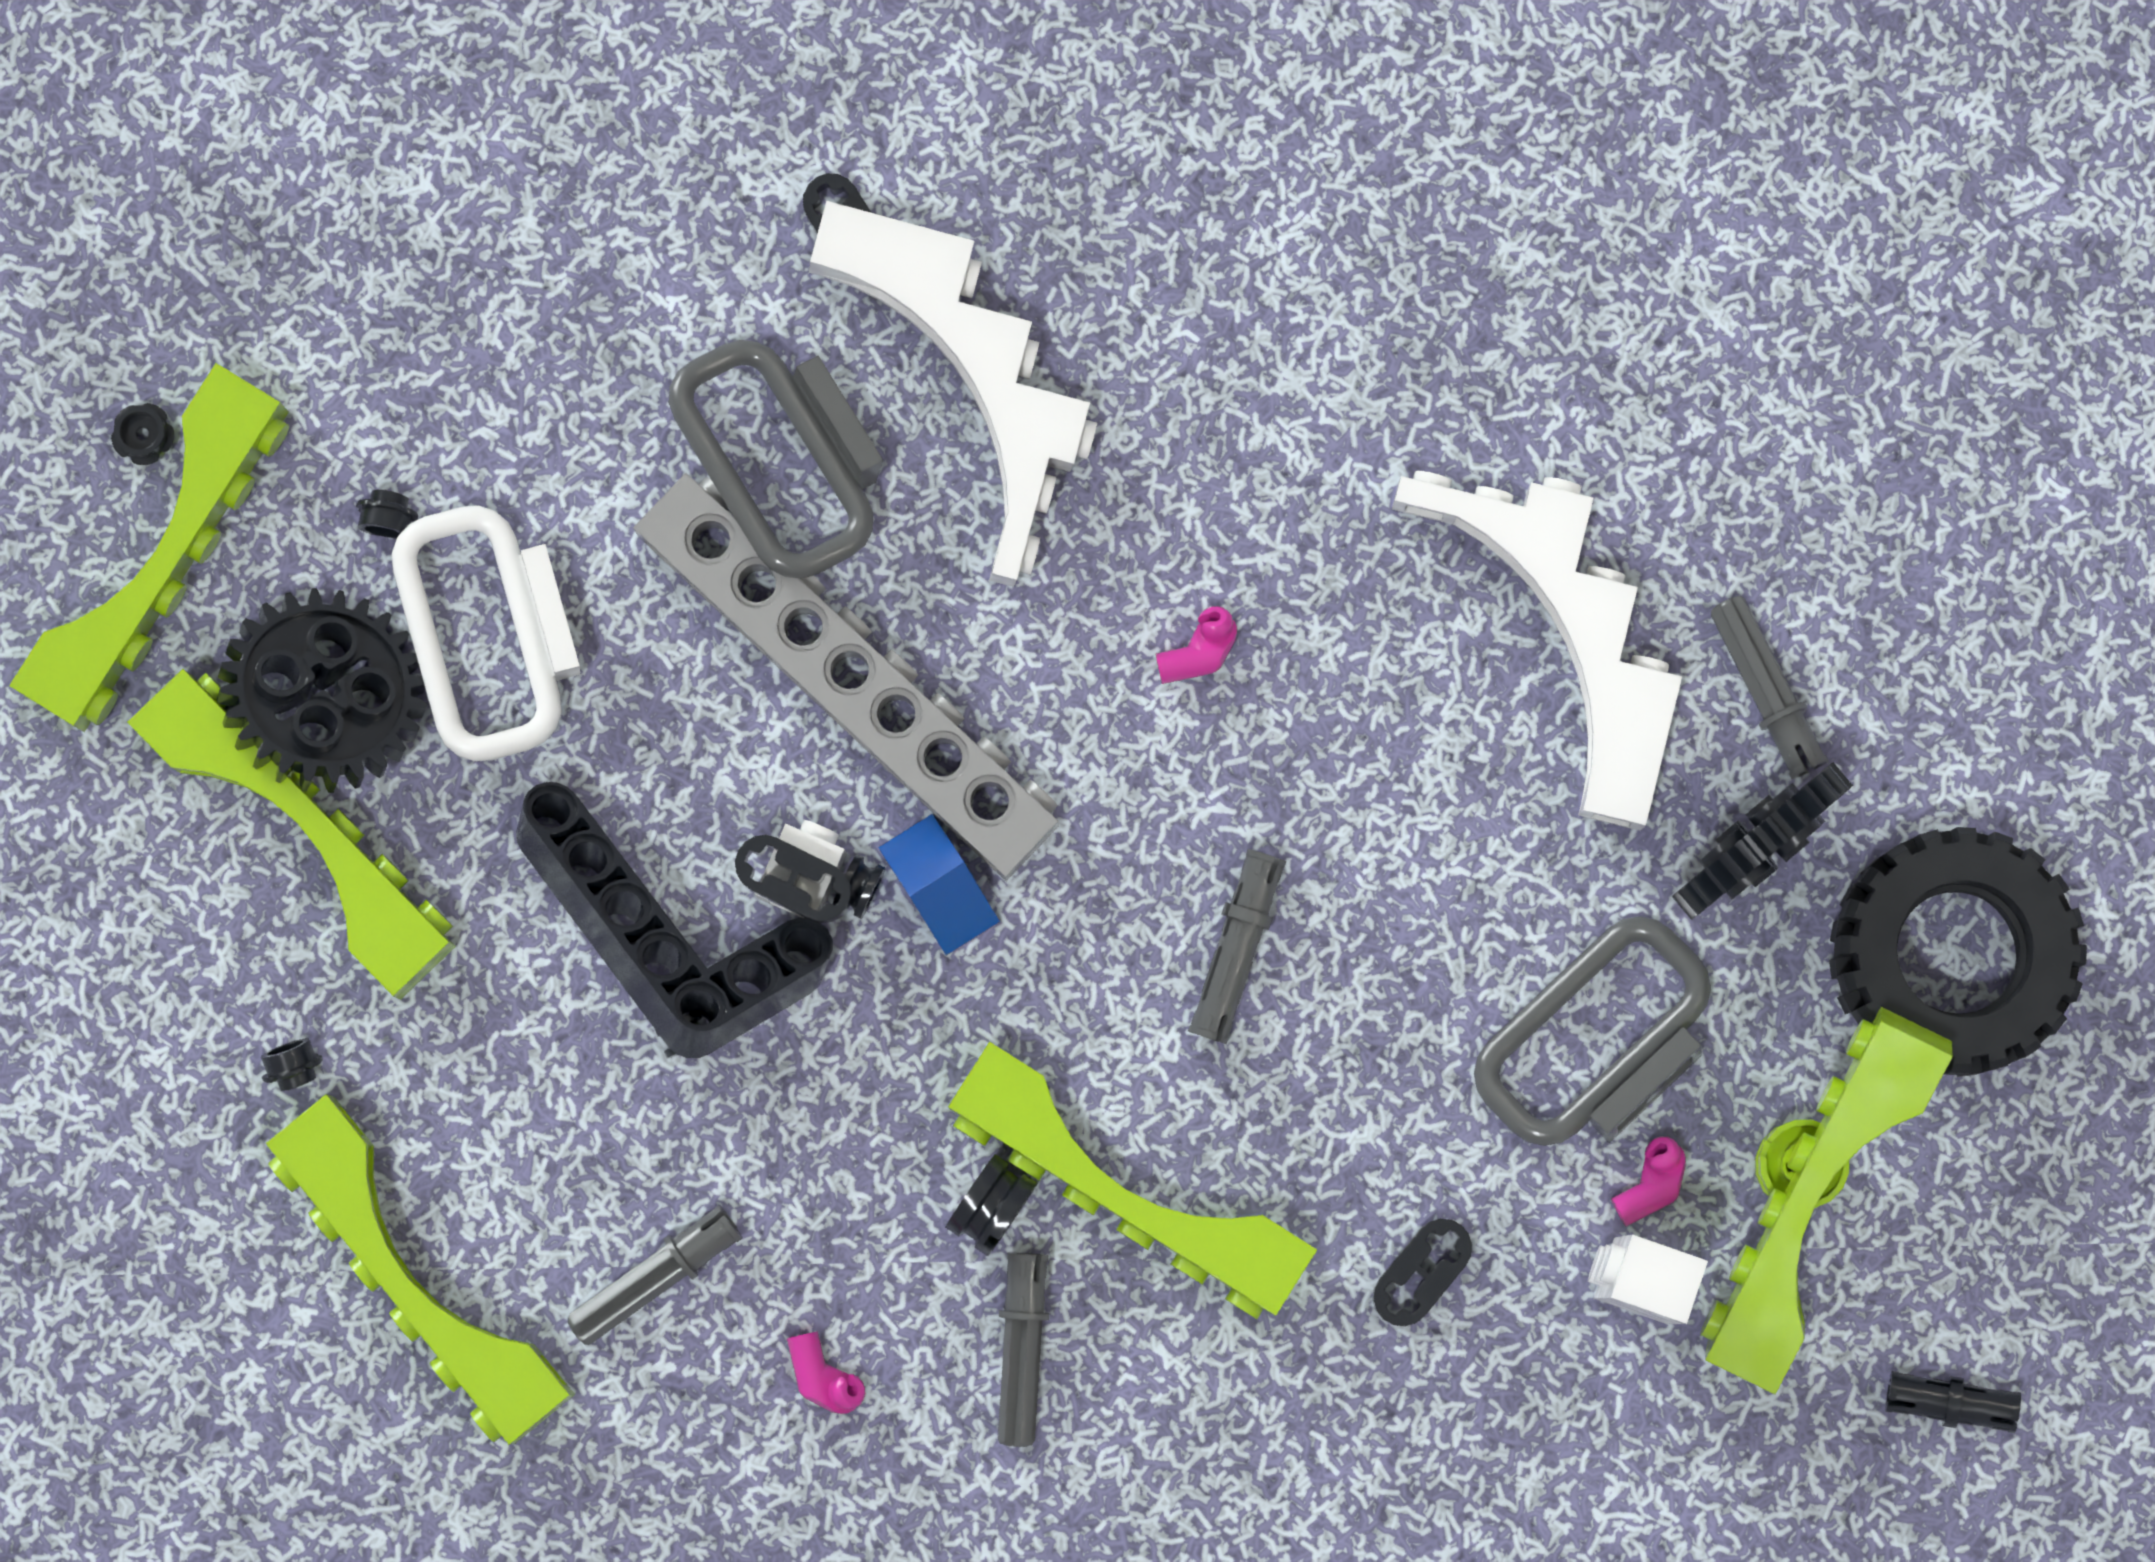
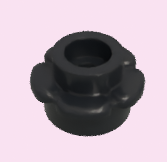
M145 403L142 406L130 405L121 410L114 420V432L111 435L115 451L121 457H130L131 461L137 465H150L157 462L160 454L169 451L174 441V428L167 423L168 416L166 412L159 406L151 403ZM143 428L147 429L149 432L148 437L144 440L138 439V431Z
M372 490L370 499H361L356 503V508H359L358 511L361 512L358 522V528L361 531L397 539L411 521L418 520V513L413 509L407 508L408 497L387 490Z
M309 1038L283 1044L261 1056L267 1073L262 1076V1080L265 1083L277 1081L280 1091L297 1088L317 1077L314 1067L323 1061V1057L314 1053Z

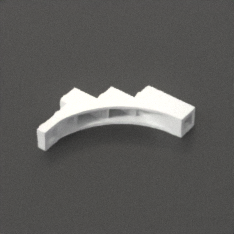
M826 201L810 260L809 273L852 286L882 301L907 318L931 339L953 364L971 391L982 413L997 454L1003 485L1005 521L989 581L1014 587L1019 572L1031 575L1040 538L1029 535L1035 511L1047 514L1056 482L1055 476L1045 474L1047 466L1070 472L1076 457L1088 459L1097 422L1086 420L1090 402L1016 383L1018 376L1030 379L1039 342L1028 339L1032 321L958 302L960 295L969 298L973 297L982 261L970 258L974 245L973 240Z
M1415 471L1413 479L1401 476L1392 510L1453 524L1479 540L1503 559L1524 580L1548 611L1569 651L1578 675L1585 705L1588 734L1587 772L1578 815L1639 831L1642 830L1647 823L1682 676L1668 673V663L1650 657L1633 655L1630 664L1620 661L1638 587L1624 584L1625 575L1623 573L1603 567L1589 566L1587 574L1576 572L1593 497L1581 495V486L1579 484L1564 479L1545 477L1543 485L1531 482L1526 493L1524 505L1520 506L1512 504L1514 496L1503 490L1478 486L1476 487L1475 494L1452 489L1450 488L1451 479L1425 471Z

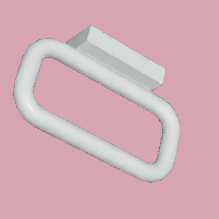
M482 506L459 507L425 516L410 523L396 539L392 551V567L435 725L444 745L459 757L472 761H486L527 751L544 743L556 730L562 714L561 695L557 681L580 675V665L546 544L524 549L520 552L517 538L509 522L496 511ZM475 530L484 533L492 544L536 701V712L530 722L486 736L470 734L465 730L461 722L417 563L418 552L424 544L436 539Z

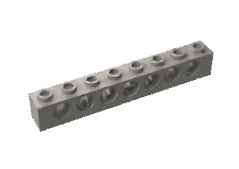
M685 473L633 527L637 536L1007 882L1059 827L1058 820L1051 814L1058 806L1056 802L1032 780H1029L1023 787L1005 771L1006 767L1011 763L1009 758L985 736L977 743L971 740L958 727L965 718L943 696L936 693L931 700L925 697L912 684L919 675L896 652L890 649L884 657L879 654L865 640L872 631L850 609L844 606L838 613L832 610L819 597L826 588L814 575L803 579L789 578L770 570L758 557L736 519L727 511L728 506L712 480L705 477L698 484ZM711 528L725 531L730 537V542L724 554L717 558L708 559L696 553V540L702 532ZM756 571L767 572L776 579V587L773 594L761 602L749 601L741 594V586L744 579ZM802 614L813 615L822 622L821 635L815 642L809 645H797L787 637V629L790 622ZM849 657L859 658L869 667L866 681L854 689L842 688L833 680V672L836 665L841 660ZM901 700L909 703L914 708V722L903 732L894 733L887 731L879 723L880 712L889 702ZM950 744L961 752L962 762L956 772L948 776H937L927 769L925 765L926 756L934 746ZM986 787H996L1002 790L1009 799L1006 812L994 820L982 819L972 810L973 797L979 790Z

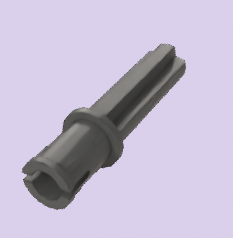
M1735 596L1716 605L1711 610V617L1763 718L1759 726L1761 730H1769L1790 772L1791 779H1796L1809 773L1798 752L1799 747H1802L1814 770L1826 764L1829 760L1824 755L1803 714V711L1807 709V705L1805 702H1797L1746 599L1742 596Z
M718 1205L714 1210L702 1217L701 1220L673 1238L670 1234L663 1238L666 1244L663 1248L571 1312L568 1316L570 1329L584 1345L592 1344L687 1275L692 1280L699 1276L697 1270L743 1238L738 1229H736L737 1226L727 1212Z
M1007 1252L1008 1276L1005 1310H999V1317L1005 1318L998 1441L1006 1446L1027 1447L1035 1441L1042 1320H1049L1050 1313L1044 1312L1048 1255Z

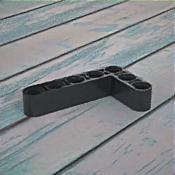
M544 782L535 785L527 792L516 830V841L521 851L666 1045L677 1055L685 1058H701L709 1055L808 996L819 987L833 950V939L824 925L803 917H797L783 923L707 968L571 789L557 782ZM549 817L556 820L560 826L547 827L540 824L536 819ZM577 865L592 868L597 875L583 876L573 870L572 867ZM622 914L629 917L635 924L620 925L613 922L609 916ZM791 951L804 953L812 962H797L787 953ZM659 963L666 966L672 973L658 975L651 972L646 965ZM749 982L754 984L761 992L748 994L741 991L735 983ZM688 1012L703 1015L709 1023L705 1025L693 1024L685 1019L683 1014Z

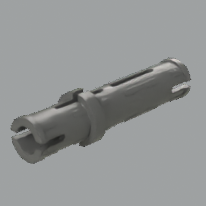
M1247 849L1246 858L1241 870L1242 873L1231 904L1225 902L1221 915L1226 916L1217 949L1214 952L1201 998L1188 1032L1227 1044L1233 1024L1232 1021L1253 963L1252 960L1263 929L1269 930L1273 919L1268 914L1286 861L1278 858L1275 859L1274 856Z

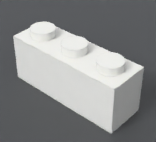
M1632 1234L1615 1237L1611 1246L1607 1244L1605 1247L1599 1246L1589 1273L1588 1282L1598 1285L1594 1296L1596 1300L1665 1324H1687L1708 1261Z

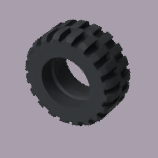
M1956 827L1951 831L1939 832L1937 829L1919 834L1906 842L1898 844L1875 859L1860 873L1861 876L1856 883L1848 888L1839 904L1842 910L1839 919L1833 922L1830 942L1835 943L1834 958L1829 960L1831 979L1838 980L1842 996L1837 997L1844 1014L1851 1013L1858 1024L1862 1019L1873 1023L1879 1009L1883 1007L1951 1040L1953 1057L1943 1075H1957V1077L1977 1075L2008 1066L2012 1062L2026 1058L2042 1047L2041 1043L2049 1035L2056 1034L2067 1020L2064 1013L2070 1003L2077 1001L2083 985L2082 982L2077 980L2079 967L2086 965L2087 945L2079 944L2077 930L2084 926L2079 907L2071 910L2064 895L2070 889L2060 874L2052 877L2042 866L2046 859L2032 848L2023 851L2012 845V837L1998 832H1993L1990 835L1977 833L1976 828ZM1965 893L1985 900L1999 912L2011 931L2016 952L2015 970L2011 981L2005 991L1994 1002L1978 1011L1950 1013L1929 1006L1911 990L1900 969L1897 944L1905 920L1920 903L1939 894Z

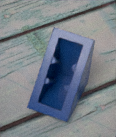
M933 814L878 847L946 956L1000 922L965 862Z

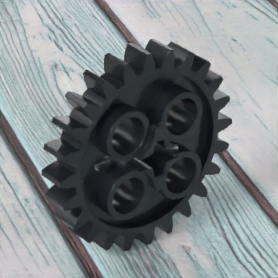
M312 588L307 605L300 606L297 599L289 592L285 594L282 603V613H279L268 603H264L259 612L261 625L247 618L242 621L239 633L243 640L230 639L225 652L233 661L221 663L218 678L229 684L220 687L217 703L235 706L225 713L222 724L224 728L243 727V730L237 737L235 748L239 751L254 745L257 747L258 752L253 764L256 770L272 760L278 764L276 782H283L290 772L294 771L300 773L301 791H307L313 777L317 776L323 778L328 793H334L340 775H345L355 789L360 788L364 778V767L376 777L381 778L384 776L387 768L385 756L397 762L403 759L407 748L402 740L415 741L420 726L412 719L423 717L427 703L415 697L423 694L425 691L422 676L411 674L419 667L416 653L402 654L401 652L410 634L408 631H402L390 636L386 632L392 616L389 612L380 615L373 621L366 617L369 609L368 599L364 598L354 610L345 608L344 591L338 590L332 604L327 605L323 604L317 588ZM322 640L333 641L342 647L345 655L338 658L327 657L317 650L315 643ZM359 661H367L370 667H363L350 674H346L350 667ZM268 673L283 674L291 680L293 687L287 690L270 688L264 682L262 676ZM339 680L337 682L333 696L331 697V695L325 690L330 686L334 685L335 682ZM314 684L320 691L307 700ZM359 690L373 692L380 698L383 705L377 708L363 707L355 701L352 693ZM294 707L297 708L295 714L285 720H278L275 714L287 712ZM306 723L320 724L328 730L331 738L324 741L311 740L302 733L300 726Z
M1833 762L1801 789L1798 790L1791 783L1775 798L1768 795L1745 814L1755 827L1748 831L1738 820L1716 838L1715 841L1718 845L1699 860L1704 869L1679 889L1672 898L1692 920L1723 894L1726 893L1732 900L1751 884L1757 887L1779 868L1770 856L1776 851L1787 862L1810 843L1806 838L1825 822L1820 814L1846 793L1853 784Z

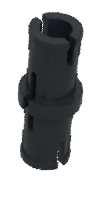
M1891 1371L1889 1380L1891 1385H1888L1885 1412L1912 1414L1943 1420L1942 1426L1956 1428L1958 1423L1989 1427L2008 1431L2009 1433L2016 1432L2021 1407V1392L1994 1390L1963 1384L1964 1378L1950 1376L1948 1381Z

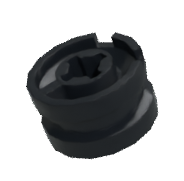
M994 1154L975 1180L945 1227L958 1237L967 1234L975 1240V1248L986 1256H989L1038 1184L1026 1174L1017 1177L1008 1171L1009 1163Z

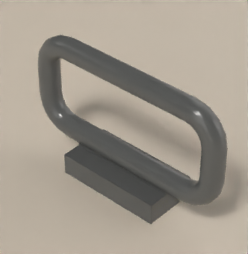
M737 340L723 344L690 361L676 373L669 386L668 401L674 420L754 551L770 570L784 577L807 578L817 575L852 557L866 545L873 531L874 514L863 489L876 483L883 459L819 355L796 366L795 373L792 376L784 361L773 349L757 341ZM741 365L751 366L763 375L847 512L848 525L841 534L806 552L792 553L779 543L694 403V393L697 387L734 367Z
M1641 916L1622 919L1598 937L1486 1043L1477 1056L1474 1069L1478 1093L1499 1119L1513 1133L1526 1142L1543 1146L1562 1143L1577 1134L1590 1121L1591 1125L1600 1135L1610 1143L1702 1056L1701 1044L1687 1029L1699 1018L1708 1005L1711 985L1707 969L1700 958L1670 928L1660 921ZM1639 941L1648 943L1683 978L1685 983L1683 997L1564 1111L1550 1120L1537 1119L1504 1087L1499 1075L1501 1065L1626 946Z

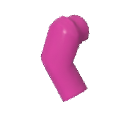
M1220 606L1206 608L1198 618L1199 625L1187 647L1155 654L1162 684L1212 674L1222 667L1237 636V625L1228 610Z
M1660 1136L1650 1141L1645 1149L1640 1184L1611 1198L1625 1227L1677 1200L1686 1167V1157L1684 1150L1674 1139Z
M818 1331L787 1338L798 1389L805 1399L832 1413L847 1414L860 1406L866 1394L863 1381L854 1374H847L825 1363Z

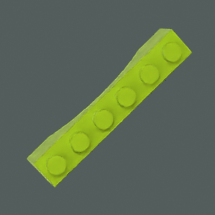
M214 364L181 416L185 444L182 485L173 517L157 549L133 580L106 603L75 621L44 631L9 686L83 732L86 731L91 722L100 725L107 718L118 698V693L112 690L125 668L133 672L145 659L153 642L146 635L160 614L168 618L180 604L187 589V586L181 581L194 560L199 564L204 563L215 549L221 536V532L215 529L227 508L230 507L233 510H237L249 496L255 483V478L249 474L262 454L271 457L284 441L289 430V424L285 423L284 419L289 411L281 402L221 365Z
M182 669L127 723L171 768L179 773L213 777L248 788L273 802L301 827L320 851L336 883L346 918L348 950L393 997L401 1000L456 947L445 936L453 925L427 899L417 907L405 895L401 888L409 880L383 854L374 862L357 845L365 836L361 830L339 808L329 816L312 799L320 791V788L313 781L307 791H301L300 773L291 771L283 782H276L278 764L272 760L256 770L253 764L258 752L257 747L254 745L239 751L235 748L237 737L243 730V727L224 728L222 724L227 710L225 709L226 705L217 703V696L221 686L207 673H204L196 680L193 675Z
M1883 1007L1879 1009L1873 1023L1862 1019L1856 1028L1846 1050V1055L1853 1057L1854 1060L1843 1080L1833 1076L1827 1084L1816 1109L1817 1112L1824 1114V1117L1815 1135L1811 1136L1804 1132L1799 1138L1787 1164V1168L1795 1171L1784 1193L1774 1189L1770 1194L1758 1220V1224L1766 1227L1755 1249L1745 1245L1741 1250L1729 1276V1280L1737 1283L1727 1304L1718 1300L1715 1301L1700 1332L1701 1336L1708 1339L1705 1355L1706 1361L1775 1395L1805 1339V1318L1798 1291V1261L1802 1238L1817 1201L1835 1174L1864 1145L1891 1127L1923 1114L1953 1057L1951 1040Z
M990 1041L948 1106L951 1111L959 1115L953 1127L983 1146H986L991 1136L1013 1149L1007 1159L1008 1162L1040 1181L1045 1171L1068 1184L1061 1194L1063 1197L1093 1216L1100 1205L1122 1219L1116 1228L1118 1232L1146 1250H1149L1154 1240L1176 1253L1170 1265L1202 1285L1209 1275L1231 1288L1225 1300L1255 1319L1259 1318L1263 1310L1274 1316L1278 1314L1317 1251L1316 1248L1264 1215L1239 1218L1193 1216L1158 1206L1126 1190L1100 1170L1072 1139L1054 1107L1044 1076Z
M325 1094L265 1143L276 1156L268 1162L275 1175L291 1192H294L299 1187L303 1189L315 1204V1207L308 1212L313 1222L331 1242H334L341 1236L356 1255V1257L348 1262L352 1270L370 1291L374 1292L380 1286L396 1305L389 1312L393 1321L412 1342L421 1336L437 1355L429 1362L430 1366L452 1392H455L462 1386L477 1407L470 1412V1415L492 1442H496L500 1437H503L508 1445L516 1444L575 1395L535 1344L503 1338L468 1323L441 1305L414 1278L395 1249L381 1215L374 1179V1145L334 1096Z

